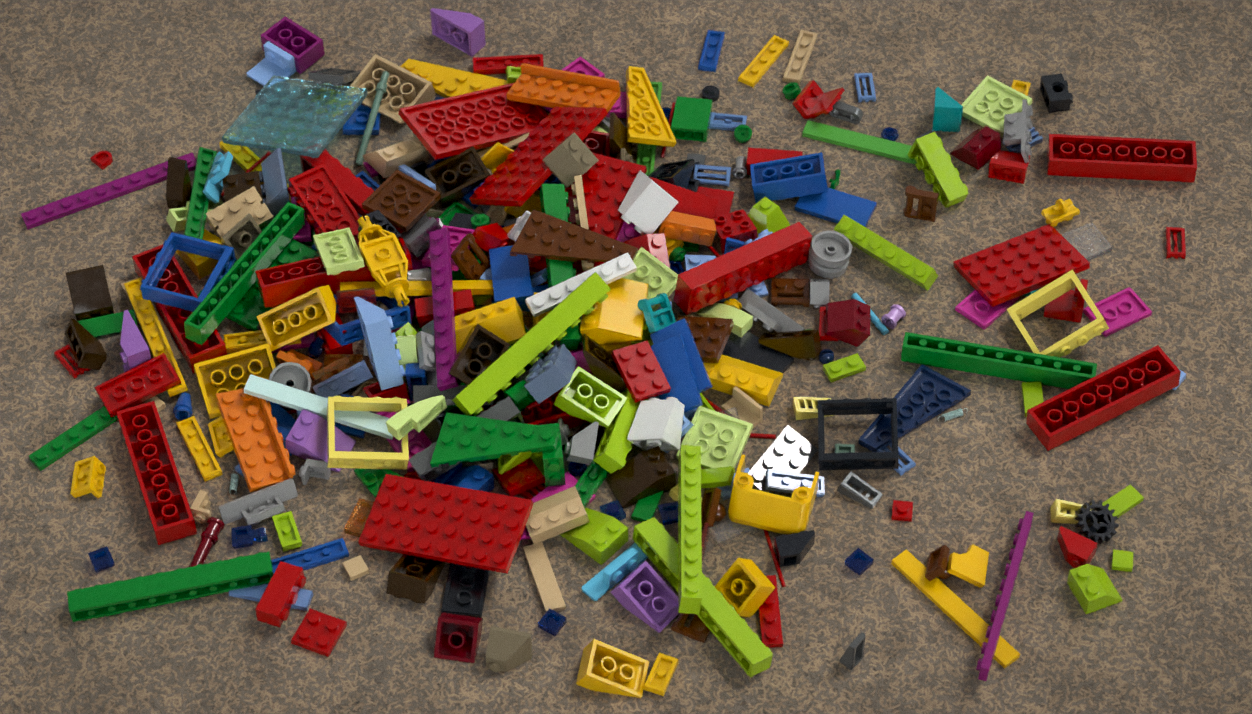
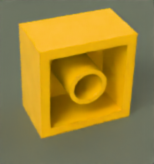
M737 558L715 585V588L723 594L725 600L735 608L739 616L751 617L775 589V586L751 559Z

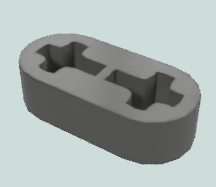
M836 102L833 105V110L829 113L834 118L853 124L860 123L863 117L861 109L842 102Z

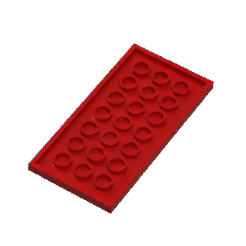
M514 83L400 108L398 113L435 160L458 155L472 146L475 150L494 146L497 142L501 144L511 142L536 129L540 121L548 116L539 105L507 100L506 94Z
M554 107L550 114L540 121L536 129L532 130L529 136L518 144L516 150L510 153L507 159L497 166L496 171L488 176L485 182L474 191V194L469 198L471 203L477 205L521 207L552 174L542 159L574 132L583 141L608 114L606 109L596 107Z
M593 153L599 161L582 175L588 227L593 232L616 240L624 223V220L621 218L623 214L618 209L639 171L641 170L646 174L647 167ZM572 185L565 188V192H568L566 207L570 208L568 222L577 225L575 214H578L579 210H575L573 200L577 198V195H573ZM535 256L534 258H528L531 271L539 272L546 268L545 257ZM577 260V262L572 264L573 268H576V276L586 272L582 269L581 260ZM595 261L593 265L594 267H597L606 262Z
M386 474L358 543L363 547L508 574L534 503L530 499Z

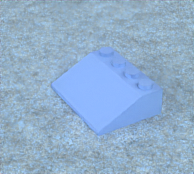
M354 297L369 360L381 391L403 385L402 377L405 376L403 365H399L398 362L402 359L399 349H395L394 344L398 342L395 332L391 333L390 328L394 327L391 316L387 317L384 309L360 297Z

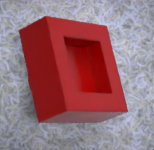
M893 500L892 520L912 522L913 502Z

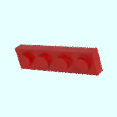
M543 54L473 58V73L481 75L506 74L507 66L520 67L522 63L544 67Z
M767 575L766 577L775 586V589L758 608L761 640L768 648L783 647L776 575Z

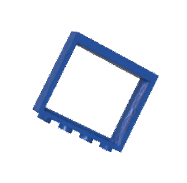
M171 232L167 241H164L162 250L157 253L154 264L149 267L146 278L141 281L140 290L143 299L193 312L235 263L234 248ZM176 250L219 260L198 298L156 288Z
M340 293L333 295L336 301V313L338 312L339 314L356 308L354 297H340ZM360 297L370 303L381 301L389 309L385 310L387 317L391 316L394 326L390 328L391 330L403 327L407 322L412 324L410 307L408 305L404 306L403 301V307H399L395 297ZM359 319L342 325L335 321V323L324 327L341 346L364 339Z

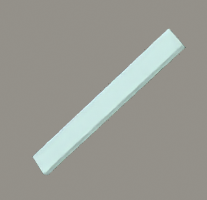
M250 374L243 393L299 411L304 409L327 419L328 398ZM334 410V422L391 440L394 437L387 429L386 421L390 419L388 417L369 411Z

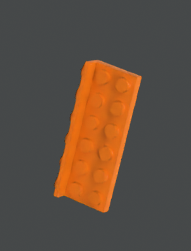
M524 63L520 66L521 75L506 94L507 100L550 108L557 106L605 108L608 113L621 96L618 80Z
M244 389L218 393L215 399L249 491H259L287 479H293L295 467L293 464H290L289 451L287 448H284L282 433H279L277 430V420L275 417H272L270 402L243 393Z

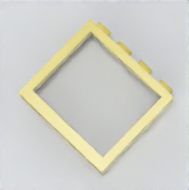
M1073 270L1007 309L1032 352L1036 354L1055 357L1066 356L1075 348L1085 345L1090 339L1102 335V332L1109 329L1105 319ZM1074 287H1077L1096 319L1042 352H1039L1020 320Z
M360 396L328 397V468L407 470L409 461L408 434L401 439L402 453L335 451L334 410L400 412L407 407V399L399 397L363 398Z

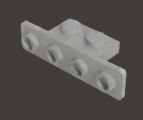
M1023 99L1022 112L1004 115L1005 146L1021 144V153L1025 163L1029 162V156L1032 155L1029 142H1032L1030 132L1032 120L1030 116H1033L1032 106L1028 105L1027 99Z
M749 289L739 299L742 308L753 316V320L755 322H758V320L762 321V326L770 332L773 330L776 332L805 330L801 325Z
M434 320L422 327V331L416 334L419 368L426 370L428 385H437Z
M290 478L220 505L218 509L224 524L243 518L248 525H254L266 518L284 512L285 507L282 502L297 497L298 493L294 480Z

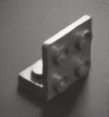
M424 215L408 232L403 231L401 238H403L408 250L418 258L430 248L429 232L442 229V227L434 217L430 219Z

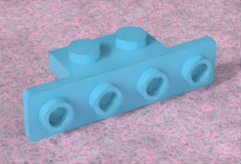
M229 151L224 155L221 152L216 154L203 190L205 196L215 204L219 202L223 190L222 179L228 176L232 165L233 155Z
M634 543L581 587L582 592L593 601H597L648 557Z

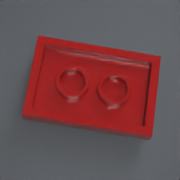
M648 341L612 351L611 356L634 402L670 392L671 387Z

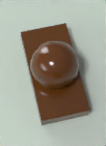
M712 488L704 492L701 504L702 530L713 527L714 522H720L726 516L725 506L719 503L722 492L719 488Z
M946 544L929 554L925 573L928 581L936 577L948 579L952 575L947 572L950 549Z

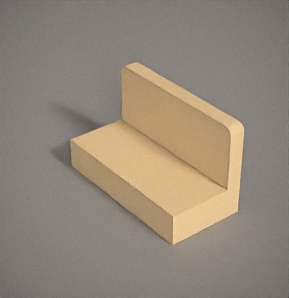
M734 387L732 398L724 403L721 409L731 417L752 423L753 428L763 421V407L741 389Z

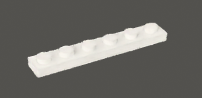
M625 253L525 299V302L535 318L554 309L594 272L606 284H609L636 272L637 267L630 255Z

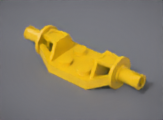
M363 216L360 217L358 223L362 230L358 234L359 250L372 277L384 289V294L387 297H395L399 307H403L402 301L404 306L408 305L410 301L405 293L409 289V282L407 280L408 260L395 233L382 229L380 225L372 224L369 216H364L366 221Z

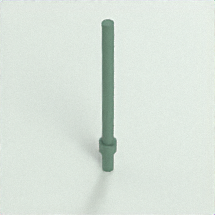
M387 71L382 72L380 82L376 85V95L355 161L356 166H362L363 155L368 147L383 94L387 90L386 83L389 77V72Z

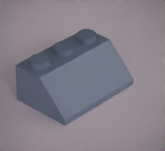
M277 148L261 163L262 171H259L260 182H264V185H261L262 196L266 195V198H263V203L266 204L273 216L277 215L287 202H290L281 148Z

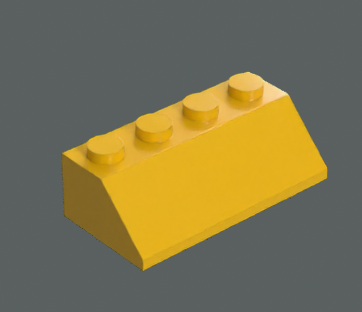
M326 285L317 287L256 316L266 341L269 343L271 352L335 323L336 301L330 286Z
M515 297L455 316L457 354L470 330L477 324L509 344L517 342L526 334L522 310Z
M721 355L718 364L704 363L713 386L711 389L732 395L733 388L738 387L758 404L768 407L783 377L781 372L726 355Z

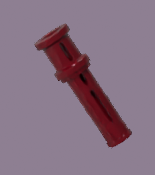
M210 517L207 520L208 525L205 531L201 533V542L189 567L205 563L211 547L218 542V535L225 527L223 521L215 517Z

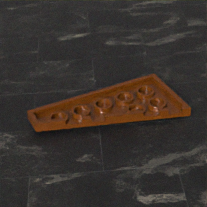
M533 209L510 251V256H517L519 254L527 255L528 258L541 256L550 260L573 262L586 260L587 263H595V261L608 262L625 253H628L631 259L634 260L638 253V248Z

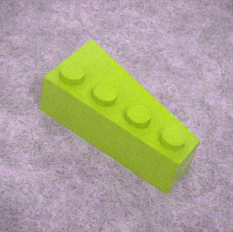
M935 132L917 138L909 150L908 156L910 159L914 158L916 160L915 166L919 171L923 170L925 181L934 186L933 192L939 193V201L945 208L964 201L968 195V188L962 183L957 168H954L949 153L943 147L941 138Z

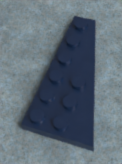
M922 364L894 397L897 399L898 439L969 397L971 390ZM879 414L859 438L858 444L872 452H877L879 448L891 442V414Z

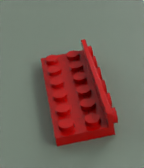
M323 163L290 178L289 187H287L288 193L291 197L295 198L297 206L304 208L305 218L308 224L314 227L315 234L350 227L359 248V231L357 229L360 226L358 223L360 216L326 164Z

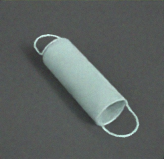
M960 408L944 413L941 416L945 417V421L963 416V409Z
M236 473L231 474L230 495L231 490H235L237 493L239 475Z

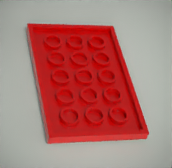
M1050 224L953 261L955 269L992 307L1042 288L1071 270L1077 274L1090 268V262Z

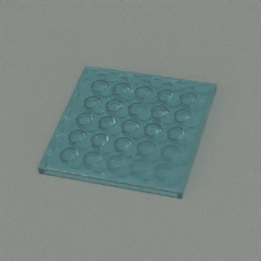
M273 75L222 136V141L226 144L270 151L281 148V153L318 158L367 97V89L333 86L329 83L315 84L314 81Z

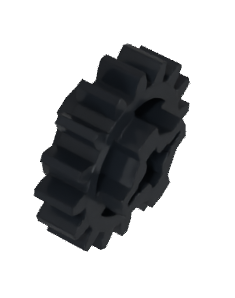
M1094 500L1084 503L1077 510L1078 515L1075 516V519L1079 521L1075 527L1081 528L1078 533H1084L1086 538H1091L1094 542L1098 540L1099 544L1109 541L1117 533L1115 529L1119 527L1115 523L1118 517L1112 515L1115 510H1109L1108 503L1103 506L1101 500L1097 503Z

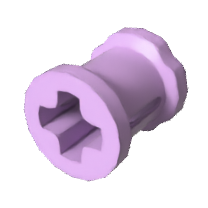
M893 304L888 314H884L881 317L882 323L894 329L897 326V322L906 316V312L900 305Z

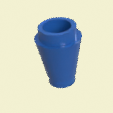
M181 393L173 409V413L178 420L182 421L190 418L193 413L191 395L189 393Z

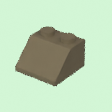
M575 132L542 159L558 180L564 184L565 188L575 182L574 176L583 175L599 161Z

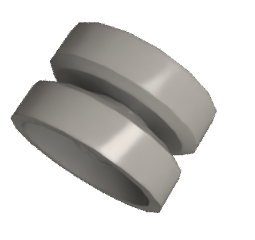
M827 230L818 233L811 242L808 255L809 268L816 275L823 278L833 279L840 277L848 268L852 244L846 236L836 231Z
M282 363L274 368L270 374L269 380L286 386L293 385V388L311 393L312 382L310 374L305 367L298 363ZM280 405L283 409L293 410V408Z

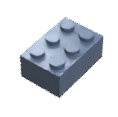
M564 344L559 347H552L547 352L548 355L543 358L540 356L529 370L530 373L526 377L527 380L524 387L538 404L567 385L571 380L578 361Z

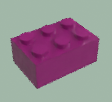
M286 16L260 35L263 51V45L269 41L294 56L296 72L299 74L325 55L323 40Z

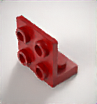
M811 80L792 104L804 119L816 118L821 114L826 115L833 110V105L841 99V95L845 90L841 87L824 93L815 80Z
M999 150L990 160L988 178L1024 184L1029 162L1025 163L1020 153Z
M743 209L711 218L715 221L716 233L720 237L723 255L727 237L743 242L749 239L753 241L758 238L757 228Z
M1081 279V284L1087 290L1088 280ZM1075 287V290H1069L1046 304L1043 316L1081 323L1085 300L1077 287Z

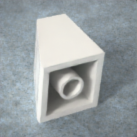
M640 170L618 211L623 214L621 218L628 224L632 222L636 225L634 229L641 235L644 233L653 234L677 205L678 201Z
M667 397L666 400L649 398V400L641 401L627 440L643 451L657 446L662 451L680 450L685 405L675 397Z

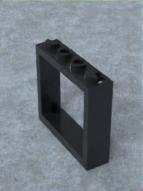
M885 397L882 399L845 398L843 400H818L819 471L899 469L897 399ZM891 414L892 452L825 453L824 416Z

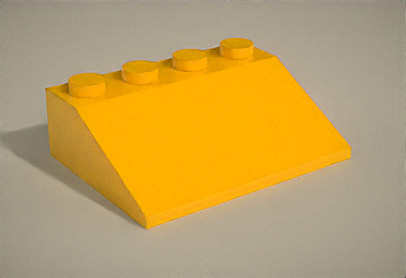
M624 278L607 284L611 289L606 293L608 297L602 303L597 301L593 305L595 309L587 316L585 314L582 315L581 335L586 334L599 345L642 340L645 317L637 304L639 300L647 299L648 284Z
M269 343L194 364V372L210 419L221 416L215 399L216 394L244 389L250 374L269 380L270 374L276 368Z

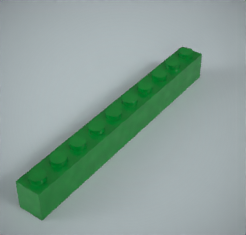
M542 184L540 190L541 212L568 222L570 208L566 207L568 192H565L564 184ZM546 258L548 288L576 276V268L572 266L574 264L573 261L550 260ZM581 322L573 329L569 326L565 330L567 334L561 340L555 339L553 341L554 346L559 347L564 344L568 350H577L579 343H582V335L579 331Z
M290 202L286 203L184 322L187 339L200 345L208 339L257 281L255 271L268 268L305 224L304 208Z
M905 332L901 361L1024 382H1041L1042 385L1066 389L1075 387L1095 377L1097 363Z
M259 552L253 555L239 556L233 559L198 564L193 567L178 568L173 571L158 572L153 575L138 576L133 579L118 580L113 583L98 584L93 587L68 591L69 613L72 621L76 622L225 593L230 590L269 584L274 575L270 552Z

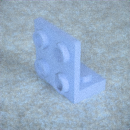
M268 41L263 45L265 58L247 72V77L265 88L279 86L296 72L294 56Z

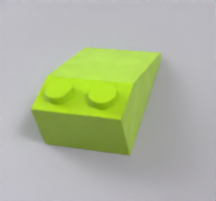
M578 366L570 382L560 391L553 405L571 416L592 423L599 422L598 425L608 428L627 400V397Z
M585 507L590 522L560 535L602 566L629 541L628 527L613 516Z

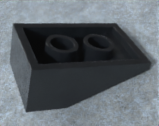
M694 159L661 164L648 177L687 189L695 161Z

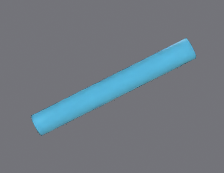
M857 293L852 294V299L865 303ZM870 309L871 322L883 335L889 333L887 327Z

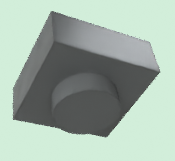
M688 153L687 160L694 159V166L695 164L705 165L706 155Z

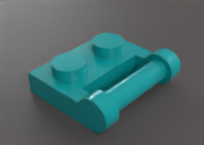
M659 293L656 297L638 301V308L643 311L646 326L650 333L661 330L676 322L666 293ZM661 305L662 309L653 312L651 306Z

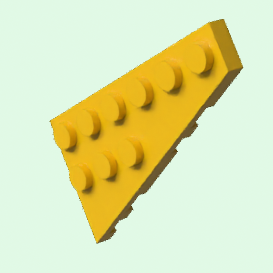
M413 59L406 60L400 66L430 81L435 93L444 98L511 84L507 83V80Z
M628 66L626 70L627 142L674 147L677 143L645 69Z

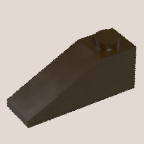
M169 157L166 185L167 206L169 209L186 207L187 201H190L192 189L187 161Z
M71 318L65 331V336L78 367L100 370L107 359V353L102 344L80 323Z
M818 330L763 333L758 339L762 345L807 361L816 359L822 351Z

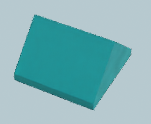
M939 87L935 88L932 131L959 132L961 130L963 106Z

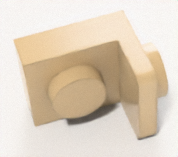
M199 491L190 508L194 520L201 524L207 523V520L211 517L209 510L211 501H209L208 492Z

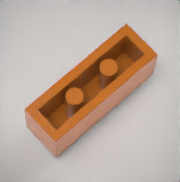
M671 211L657 228V234L665 233V238L711 247L716 234L714 219Z

